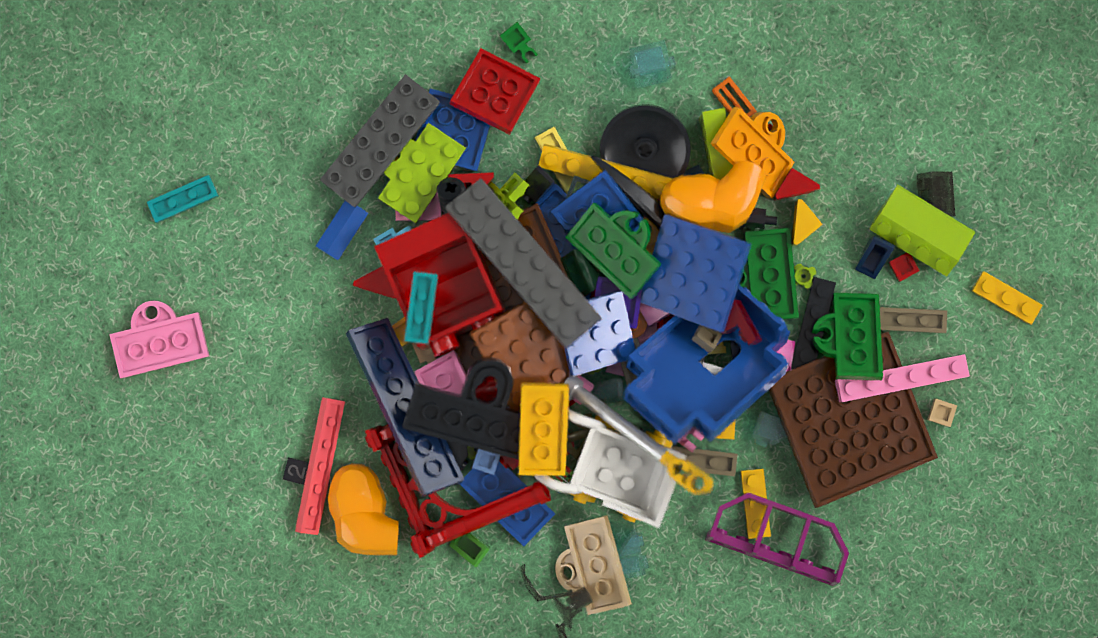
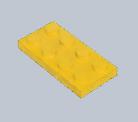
M521 383L519 475L565 476L568 384Z

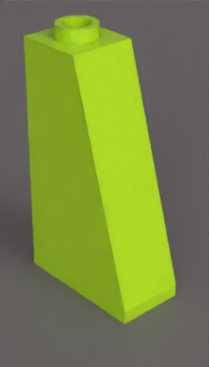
M725 108L704 111L699 117L710 175L719 180L733 167L710 144L726 120Z

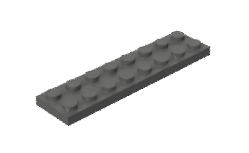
M479 179L445 207L447 212L565 349L602 319L482 179Z

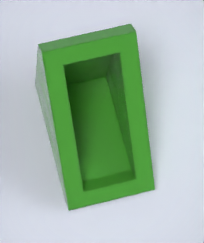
M472 533L456 538L449 544L451 548L476 568L490 549L488 544Z

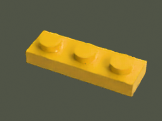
M985 271L981 273L972 289V292L1029 325H1032L1043 306Z
M764 469L740 471L743 495L751 493L767 499ZM746 499L744 500L747 537L748 539H753L757 537L766 506ZM769 519L763 537H771Z

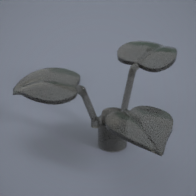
M525 564L520 567L526 589L537 603L553 599L555 607L563 620L560 626L558 623L555 624L558 637L568 638L565 633V626L571 631L572 619L582 611V608L593 603L590 593L584 586L575 592L569 590L564 593L542 596L536 591L526 576ZM568 596L569 598L565 599L568 606H565L558 598Z

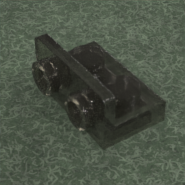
M953 171L918 174V197L947 215L955 217Z

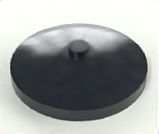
M639 104L628 107L616 114L603 132L600 142V158L603 160L670 178L683 175L689 164L691 144L688 132L680 119L663 107L651 104Z

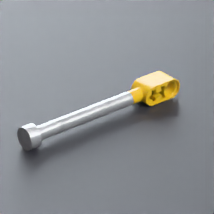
M570 376L564 382V384L569 385V400L577 399L667 467L669 476L693 494H707L712 490L713 480L707 473L689 460L678 459L583 387L584 382L577 376ZM682 466V470L690 475L679 474L681 470L678 467ZM699 477L704 481V485L700 490L696 488L695 484Z

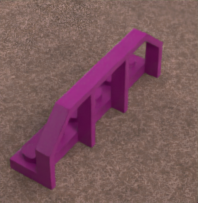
M746 493L719 506L712 527L707 532L705 541L831 586L840 583L849 556V551L835 523L751 493ZM746 499L766 506L754 544L748 543V538L736 535V538L727 535L728 532L726 530L717 528L723 510ZM772 508L805 520L793 558H791L792 555L784 551H779V553L770 551V546L761 543ZM811 522L829 528L842 554L836 574H834L835 570L822 566L820 569L813 566L812 561L802 558L799 561Z

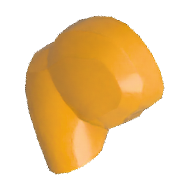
M741 161L737 162L720 180L709 174L681 175L673 178L664 186L660 195V205L665 214L711 230L731 233L745 224L751 215L766 179V174L760 166L752 162Z
M351 463L342 466L334 474L330 483L328 504L329 511L335 522L337 542L352 553L397 556L399 521L385 515L387 502L378 476L370 467L363 464Z

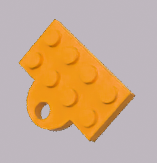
M733 107L710 143L733 166L741 161L752 162L760 166L766 174V179L761 189V193L766 198L774 197L795 163L781 149L785 140V128L782 120L771 112H758L749 117L739 107ZM770 120L773 124L771 131L768 130V122Z

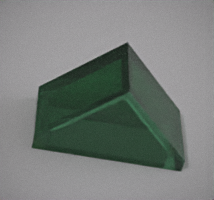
M574 249L560 259L568 279L583 297L595 290L600 270L579 250Z

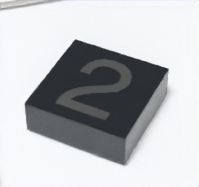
M288 457L283 480L304 485L309 462Z

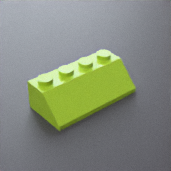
M898 184L875 215L869 228L872 232L946 277L958 263L975 234L974 230Z

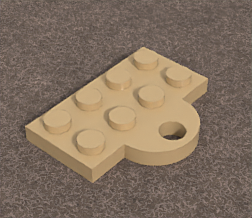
M608 515L564 526L570 549L561 553L556 562L555 571L559 583L569 592L582 593L588 615L631 605ZM566 566L572 570L571 578L566 577L564 574Z

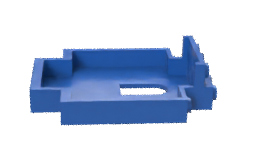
M738 285L734 300H741L762 341L756 345L745 343L739 335L740 328L729 334H722L717 345L724 340H732L740 346L741 351L718 374L713 375L699 362L708 354L705 349L692 340L700 324L678 316L671 318L628 356L626 367L638 378L626 387L624 400L673 444L677 443L693 427L709 442H712L786 374L789 363L777 351L787 343L790 331L787 329L788 326L781 317L775 316L768 310V307L763 302L754 298L745 287Z

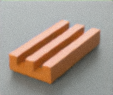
M730 76L711 90L728 113L731 112L732 108L720 94V89L735 107H739L742 110L743 108L725 87L726 84L730 85L750 112L746 114L749 117L757 112Z

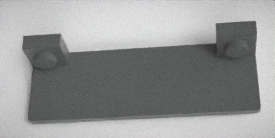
M405 74L321 177L320 181L350 205L357 207L438 107L440 101Z

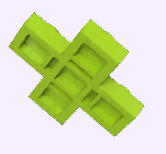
M514 172L501 189L493 182L488 187L518 220L523 210L515 201L525 193L529 184Z

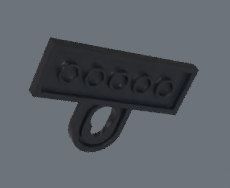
M493 357L482 358L476 361L467 372L460 395L415 383L402 428L519 460L520 411L506 408L513 387V377L510 368L502 360ZM486 376L495 377L498 390L495 398L490 401L479 400L475 395L477 386L483 382Z

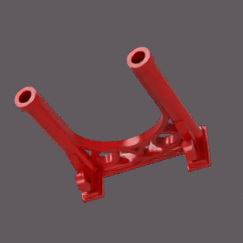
M492 376L488 377L487 381L482 382L475 389V395L481 401L492 400L498 392L496 382ZM379 425L365 431V440L369 448H372L374 452L381 450L382 454L380 457L384 466L388 467L390 471L391 484L399 492V502L408 513L409 517L407 519L411 529H415L416 534L411 536V547L413 552L418 554L419 558L429 554L437 546L536 504H545L551 501L548 487L537 481L528 487L478 508L464 509L453 506L443 500L436 492L428 495L430 498L423 501L420 505L414 490H419L413 477L409 481L403 467L407 466L397 443H393L396 440L389 425ZM429 503H434L441 507L439 521H432L428 517L426 506ZM448 512L462 515L457 519L444 523Z

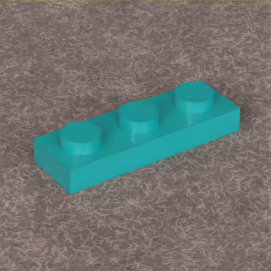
M207 175L148 201L147 204L155 223H159L219 197L211 176Z
M414 272L404 339L406 342L429 345L438 280L437 274Z

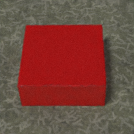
M907 252L888 262L898 282L920 271L912 256Z

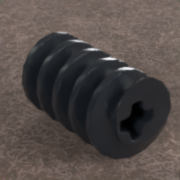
M445 178L437 185V193L443 215L448 213L445 207L466 191V187L460 179Z

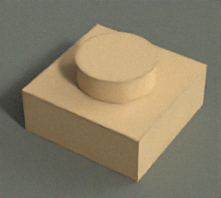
M934 399L927 420L951 427L957 405Z

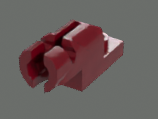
M734 300L724 332L721 333L729 334L740 328L739 335L741 339L749 345H756L762 341V338L741 300Z

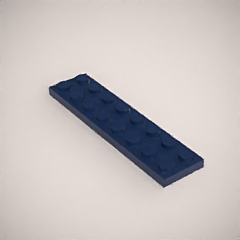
M385 318L348 330L346 336L421 496L424 497L462 483L465 479L446 440L402 428L415 383L419 382L389 319Z

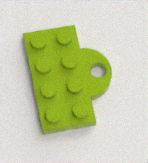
M428 123L416 141L411 139L400 152V158L393 161L384 172L390 181L378 199L416 224L436 195L437 185L448 177V174H450L466 150V147Z

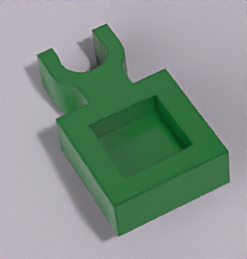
M518 22L499 35L513 54L518 50L521 52V57L526 64L529 62L525 57L527 51H531L534 56L538 55L533 48L527 46L526 43L531 38Z

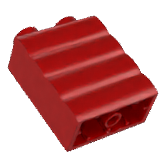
M449 213L374 246L406 322L414 272L438 275L429 345L416 343L417 347L424 351L431 348L434 357L442 356L459 348L460 345L456 336L472 329L475 330L507 312L480 249Z

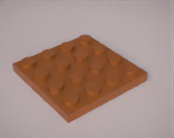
M525 301L470 332L482 358L493 357L500 359L510 368L513 377V387L507 403L510 409L517 411L521 409V383L564 384L571 376L563 345Z

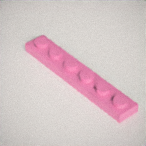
M964 354L883 370L882 381L838 379L835 380L839 402H845L970 377Z

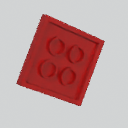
M480 48L451 98L450 105L510 135L541 78Z

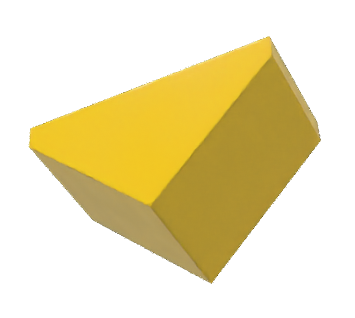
M802 199L795 201L792 246H797L823 225Z

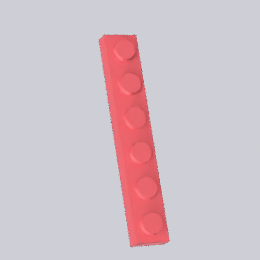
M322 397L295 532L318 535L345 401Z

